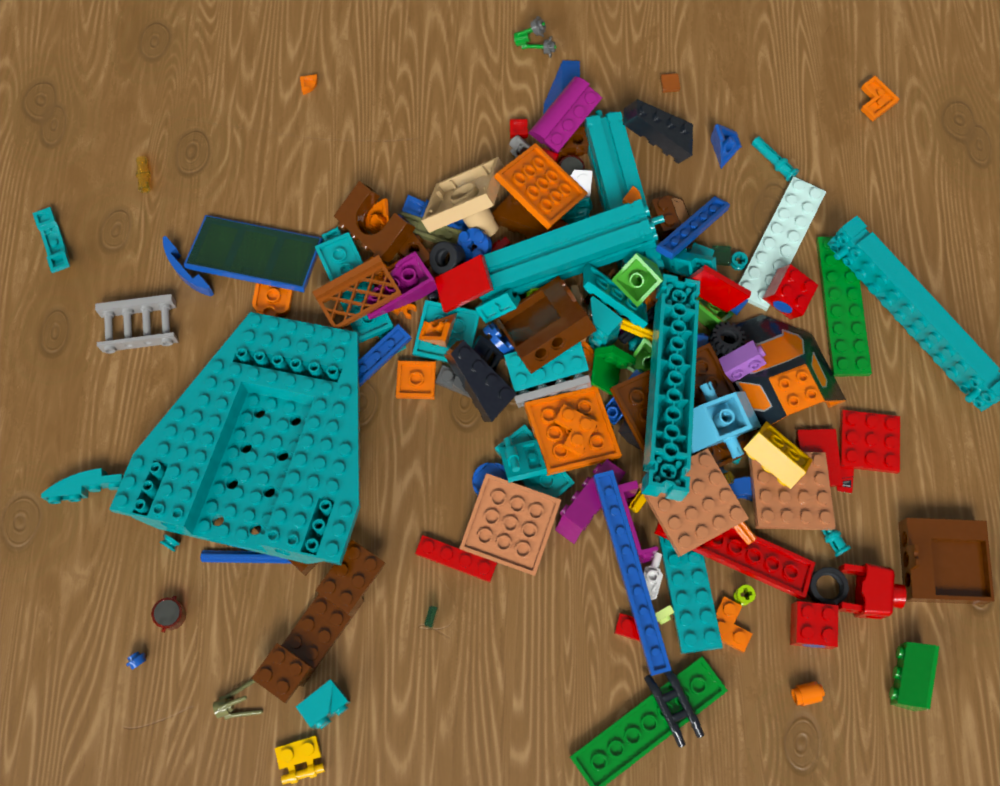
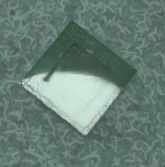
M713 245L712 249L715 251L712 257H716V265L730 266L731 247Z
M429 606L424 623L426 628L433 630L438 607Z

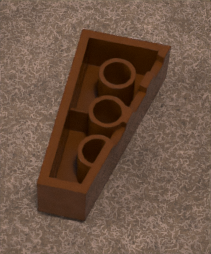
M511 194L492 212L499 227L503 226L514 233L515 231L519 232L527 238H533L569 225L560 219L547 230Z

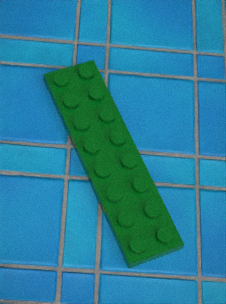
M817 237L816 245L831 371L834 377L870 376L872 370L860 280L843 263V257L840 260L835 259V253L828 245V242L833 237Z
M702 656L676 675L696 715L728 691ZM669 681L659 688L662 695L673 690ZM651 694L571 755L570 759L589 786H606L672 735L655 698ZM678 697L667 702L672 714L683 709ZM688 717L676 722L679 728L689 721Z

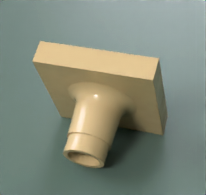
M499 157L436 183L421 220L429 233L461 219L469 229L477 228L483 230L488 237L497 232L499 226L494 219L490 207L494 206L501 185L494 178L495 174L504 167Z

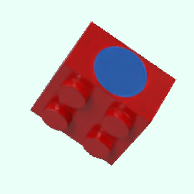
M789 264L777 269L762 299L791 320L804 315L818 284Z
M796 601L791 604L790 645L822 649L837 648L838 605Z

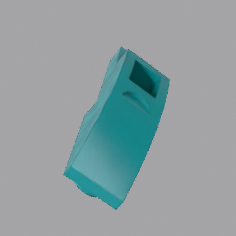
M684 248L672 260L661 254V259L665 266L664 269L678 275L689 277L704 265L717 271L716 257L688 253L687 248Z
M102 468L80 472L55 483L41 493V498L49 504H60L63 500L79 502L82 498H88V491L100 492L101 489L105 488L118 490L124 475H108Z

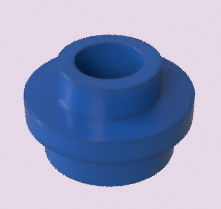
M137 651L128 657L129 662L126 663V666H130L133 670L145 662V652L140 654Z

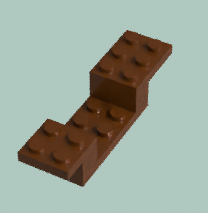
M351 540L347 546L342 564H334L315 590L318 596L283 644L277 643L251 679L278 699L287 703L298 686L304 687L364 602L362 599L363 595L386 563Z

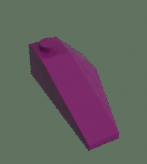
M415 251L399 260L390 273L402 295L367 314L370 320L422 299L437 289L434 278ZM382 285L374 288L371 292L380 293ZM386 286L383 294L390 295L396 291L393 287ZM369 295L367 304H375L378 297Z

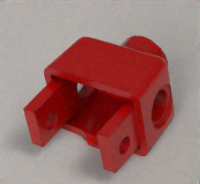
M844 563L839 566L838 570L843 574L856 575L854 604L841 602L837 604L838 611L853 613L856 618L883 619L892 615L893 608L902 609L904 607L907 596L906 586L894 583L895 573L893 569L869 563L861 566Z

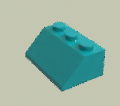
M592 296L587 315L597 331L587 338L588 344L595 351V348L611 346L617 341L623 319Z

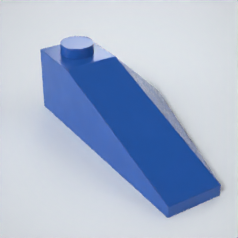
M562 61L545 100L543 114L574 77H580V61Z

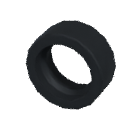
M823 567L812 574L808 594L815 603L837 605L848 596L849 584L845 575L838 569ZM829 575L837 581L839 593L835 598L826 599L818 593L816 583L820 577Z

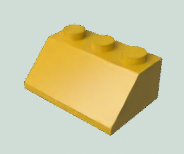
M767 421L744 447L746 454L751 459H756L766 472L772 473L777 477L780 484L790 489L807 472L813 461Z

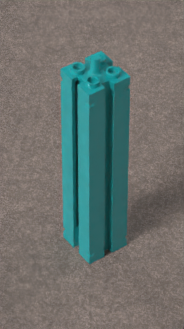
M597 110L595 115L587 117L585 120V132L589 143L587 154L591 169L593 170L603 212L625 205L622 201L632 186L636 187L640 192L643 205L647 204L627 131L623 125L621 111L609 112L603 117L602 111ZM656 248L647 249L639 253L656 263L660 272H663L665 266L661 259V254L656 252ZM633 256L616 261L618 270L620 271Z
M639 199L631 204L619 206L485 254L483 256L485 257L494 290L479 298L483 302H487L507 292L510 288H513L512 294L514 297L527 293L532 288H541L557 276L564 280L582 274L583 268L587 263L594 268H599L633 256L636 253H642L647 249L656 248L655 240H658L654 225L665 222L663 214L651 218L647 204L643 205L642 200Z

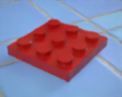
M842 410L840 412L839 451L841 467L898 474L900 472V416Z

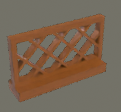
M379 255L312 292L332 327L338 329L350 325L402 295ZM384 271V281L374 280L376 274ZM363 281L369 282L367 291L358 289L359 284ZM373 283L382 285L380 293L371 292ZM386 286L393 287L396 291L390 295L383 294ZM345 291L353 292L350 300L341 298ZM356 293L365 294L363 303L354 301ZM369 295L378 297L375 304H367ZM329 300L336 301L334 309L326 308L324 303ZM340 302L349 304L346 312L337 310ZM352 305L362 306L360 312L357 314L350 313ZM336 314L345 316L341 323L335 325L334 318Z

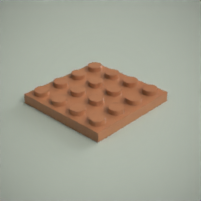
M708 448L691 457V469L685 475L690 477V489L682 501L666 499L665 493H660L658 497L643 494L678 557L749 519ZM642 483L638 485L640 490L642 489Z
M804 452L813 461L807 472L791 489L780 484L776 476L766 472L756 459L753 460L748 456L756 529H835L825 452Z
M486 473L459 549L535 576L561 499L513 482L508 483L507 480Z

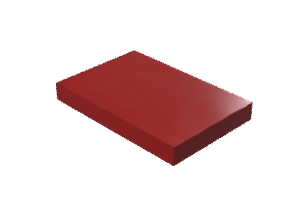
M481 254L434 278L442 309L445 313L494 290L485 257Z
M706 265L687 278L700 281V294L698 297L725 312H729L751 296L750 290Z
M836 429L797 430V446L803 452L826 453L830 487L843 486Z

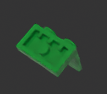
M614 345L595 348L591 385L612 395L610 388L618 384L620 369H626L627 366L635 365L636 358Z

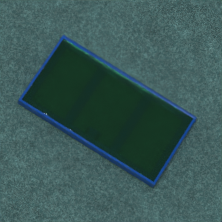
M205 215L184 266L185 269L305 292L318 256L315 246L321 244L323 238Z

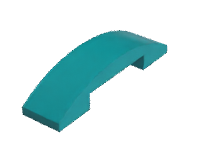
M48 207L33 213L36 226L41 233L48 255L46 258L50 271L55 273L70 267L66 244L52 208Z

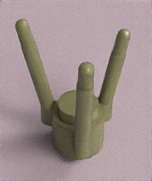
M250 680L227 695L219 697V701L213 702L215 716L217 718L224 717L227 720L233 717L262 714V710L232 713L234 705L246 700L247 696L234 700L231 697L249 687L255 681Z

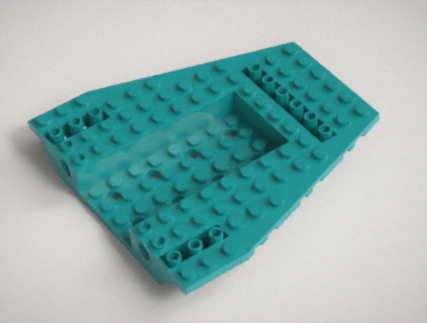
M250 312L133 453L109 510L114 513L131 516L160 530L306 564L325 561L341 565L360 510L358 332ZM265 411L263 417L256 418L258 412ZM294 419H301L300 424L292 425ZM245 446H252L248 453H243ZM283 453H287L288 458L284 461H280V455ZM238 481L237 487L229 489L231 482ZM268 490H275V493L272 497L265 496ZM224 518V522L220 526H215L216 519ZM256 526H261L260 533L253 535L252 529Z

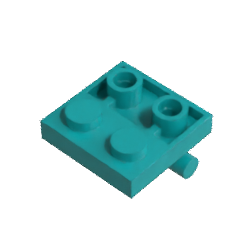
M511 437L504 438L505 447L499 448L508 483L547 474L546 465L536 439L513 444Z

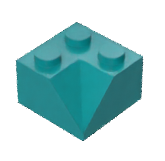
M330 679L298 704L296 708L310 728L323 729L331 723V717L335 714L339 716L348 709L347 705L350 701L338 684Z

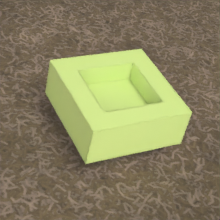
M670 605L655 613L657 622L661 625L671 620L670 615L674 611Z

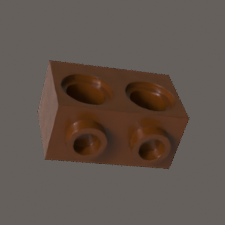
M584 126L579 127L558 152L559 160L572 156L580 157L588 153L589 143Z

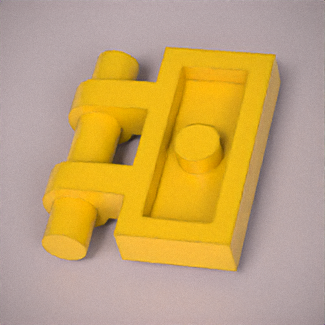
M317 736L275 748L279 770L284 768L289 770V774L281 776L283 785L290 782L291 784L297 783L300 779L309 776L310 778L317 777V774L325 772L323 763L315 765L314 759L322 757ZM307 762V768L299 771L296 770L295 765Z

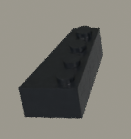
M638 99L624 108L623 125L638 136L646 137L648 143L652 146L657 145L660 147L662 153L666 156L671 155L674 157L676 163L679 164L693 155L692 123Z
M464 340L456 341L444 354L454 373L462 382L463 388L473 400L472 403L482 415L483 421L493 422L517 393Z

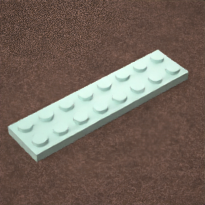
M793 176L739 282V285L751 291V296L747 299L749 300L748 303L765 311L768 310L770 304L762 298L777 269L791 264L826 191Z

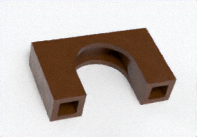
M359 181L334 217L339 221L337 223L339 226L350 231L351 237L362 242L360 245L363 248L373 252V257L379 255L382 260L390 263L416 227L405 217L395 212L381 231L369 235L365 226L366 217L380 195L370 186Z

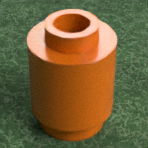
M816 681L797 685L794 689H791L792 698L796 706H807L822 702V697L825 696L822 685Z

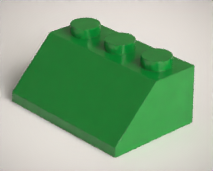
M905 642L897 647L896 658L898 660L897 666L894 667L892 677L895 679L894 685L889 692L890 705L911 711L930 710L940 646Z

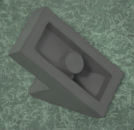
M442 365L435 384L470 397L453 369Z

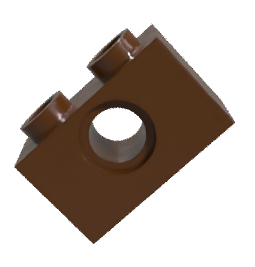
M412 232L397 254L400 258H404L416 250L418 251L417 255L428 269L431 267L429 259L431 250L428 247L425 248L420 236Z

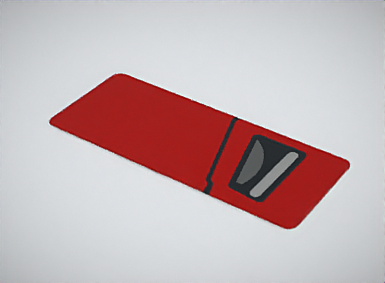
M841 467L843 486L837 487V491L852 493L854 469Z

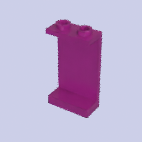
M636 480L618 485L640 564L651 561V558L658 551V547L655 546L641 550L626 502V499L634 497L639 489Z

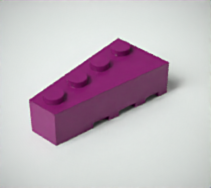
M608 459L603 464L599 463L593 470L594 475L613 470L617 485H619L626 472ZM587 477L582 484L583 490L581 492L577 490L571 498L572 504L570 506L566 504L560 512L562 517L555 531L573 544L576 543L581 532L587 528L594 514L596 515L601 509L593 477Z

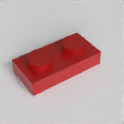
M620 613L614 634L640 642L634 618Z

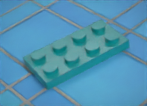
M587 263L583 268L584 289L588 293L599 297L602 303L612 306L618 314L629 318L632 324L644 328L648 324L646 304L643 302L637 307L609 277Z
M581 341L532 374L522 362L517 352L504 355L515 392L589 371Z
M525 424L509 436L513 444L535 439L533 433ZM504 441L495 447V451L499 456V448L505 447ZM566 472L549 476L543 474L521 480L527 488L555 498H559L575 484Z

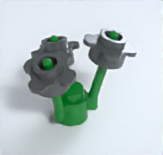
M540 16L531 21V28L514 33L515 44L517 47L521 46L522 50L527 48L543 49L544 54H549V58H551L552 52H555L557 48L556 42H552V36H550L549 40H544V45L528 44L530 42L529 34L532 32L536 36L544 37L543 33L546 32V24Z

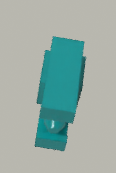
M590 197L583 198L561 219L568 224H572L589 218V213L593 208Z

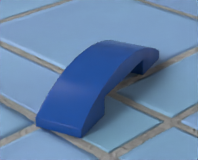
M164 236L163 247L166 256L179 277L199 293L213 296L214 293L210 286L199 274L192 278L177 261L181 257L180 253L172 242Z

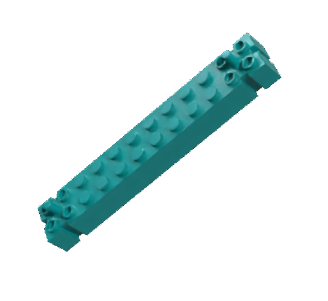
M855 216L842 226L828 242L831 250L835 253V259L840 260L843 257V263L864 283L869 292L876 296L882 306L887 308L895 320L907 330V333L920 344V347L956 383L961 392L968 394L965 397L968 403L972 402L982 412L999 402L1000 372L998 370L1000 368L882 241L873 232L869 233L865 229L867 225L858 216Z
M663 274L664 281L656 288V299L658 301L655 304L643 462V471L647 473L642 478L641 494L658 497L660 493H665L666 499L682 501L690 489V477L685 475L691 469L699 300L696 299L700 294V281L685 278L684 282L678 281V276Z

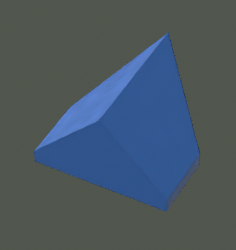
M719 124L715 125L710 140L722 169L742 145L736 131Z

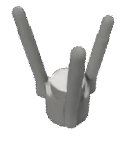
M520 135L515 136L509 144L512 148L510 152L515 158L519 156L518 153L522 154L531 147Z

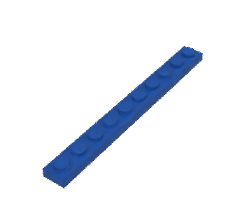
M610 470L595 474L593 479L650 676L671 671L614 471Z

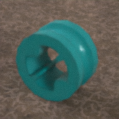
M743 252L734 253L730 260V266L737 271L743 270L748 263V257ZM737 258L740 259V261L742 262L741 264H738V261H736Z
M165 534V539L159 543L175 552V547L179 546L180 543Z

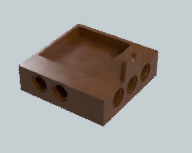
M559 276L521 300L516 309L496 318L531 374L597 331L587 313Z
M905 518L898 522L902 580L907 591L906 602L985 605L995 601L987 521Z

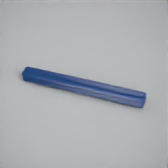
M203 550L200 556L201 562L292 564L288 559L254 551Z

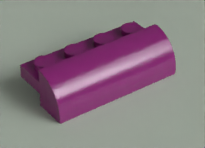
M574 77L529 131V134L558 154L603 97L589 87L590 84L580 77Z

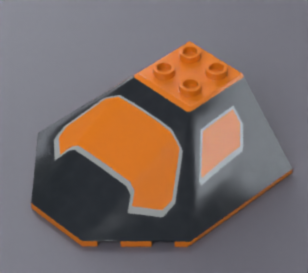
M760 315L735 325L736 328L738 326L741 327L740 331L744 330V336H746L745 344L753 340L757 346L761 345L766 353L764 359L767 364L732 383L736 392L745 391L761 427L766 421L773 425L788 415L822 402H826L828 408L846 401L811 333L765 315ZM725 336L724 342L734 344L729 337ZM722 354L717 356L718 359L722 358Z

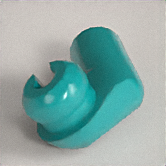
M637 335L628 342V349L635 352L643 338Z

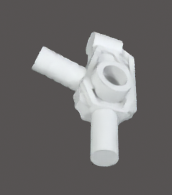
M657 552L653 557L651 566H646L643 573L651 600L657 598L663 577L659 569L662 554Z

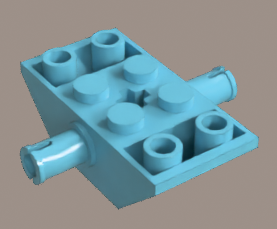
M712 382L701 385L700 389L707 402L694 408L692 454L723 442L726 443L732 459L744 455L737 440L738 436L761 427L745 391L718 397Z

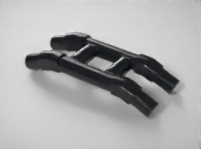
M672 669L664 673L673 690L663 695L653 677L650 675L645 676L644 680L655 698L678 747H683L686 743L676 722L688 717L696 737H703L704 732L699 719L694 713ZM678 697L683 709L672 714L667 702Z

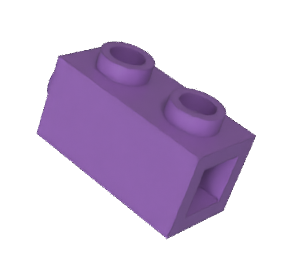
M753 340L719 359L724 373L732 383L767 364L764 359L766 353L761 345L757 346Z

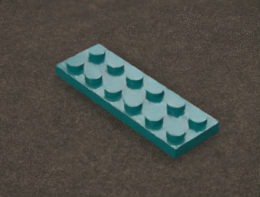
M349 232L315 246L330 281L363 264ZM363 281L359 284L358 289L367 291L369 282ZM345 291L341 298L350 300L353 292ZM356 293L354 301L362 302L365 294ZM340 302L344 312H346L349 304ZM352 305L350 313H359L361 306ZM387 313L371 320L365 315L350 324L353 331L358 332L359 343L394 328Z
M658 535L681 654L722 649L723 645L704 556L691 550L678 557L670 541Z

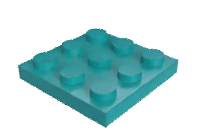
M425 300L412 354L448 363L444 354L456 341L464 340L472 348L479 323V313L475 310L461 307L445 313L441 303ZM457 313L447 348L419 340L424 321L431 322Z

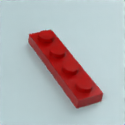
M422 535L415 552L417 556L489 583L497 566V563L424 535Z

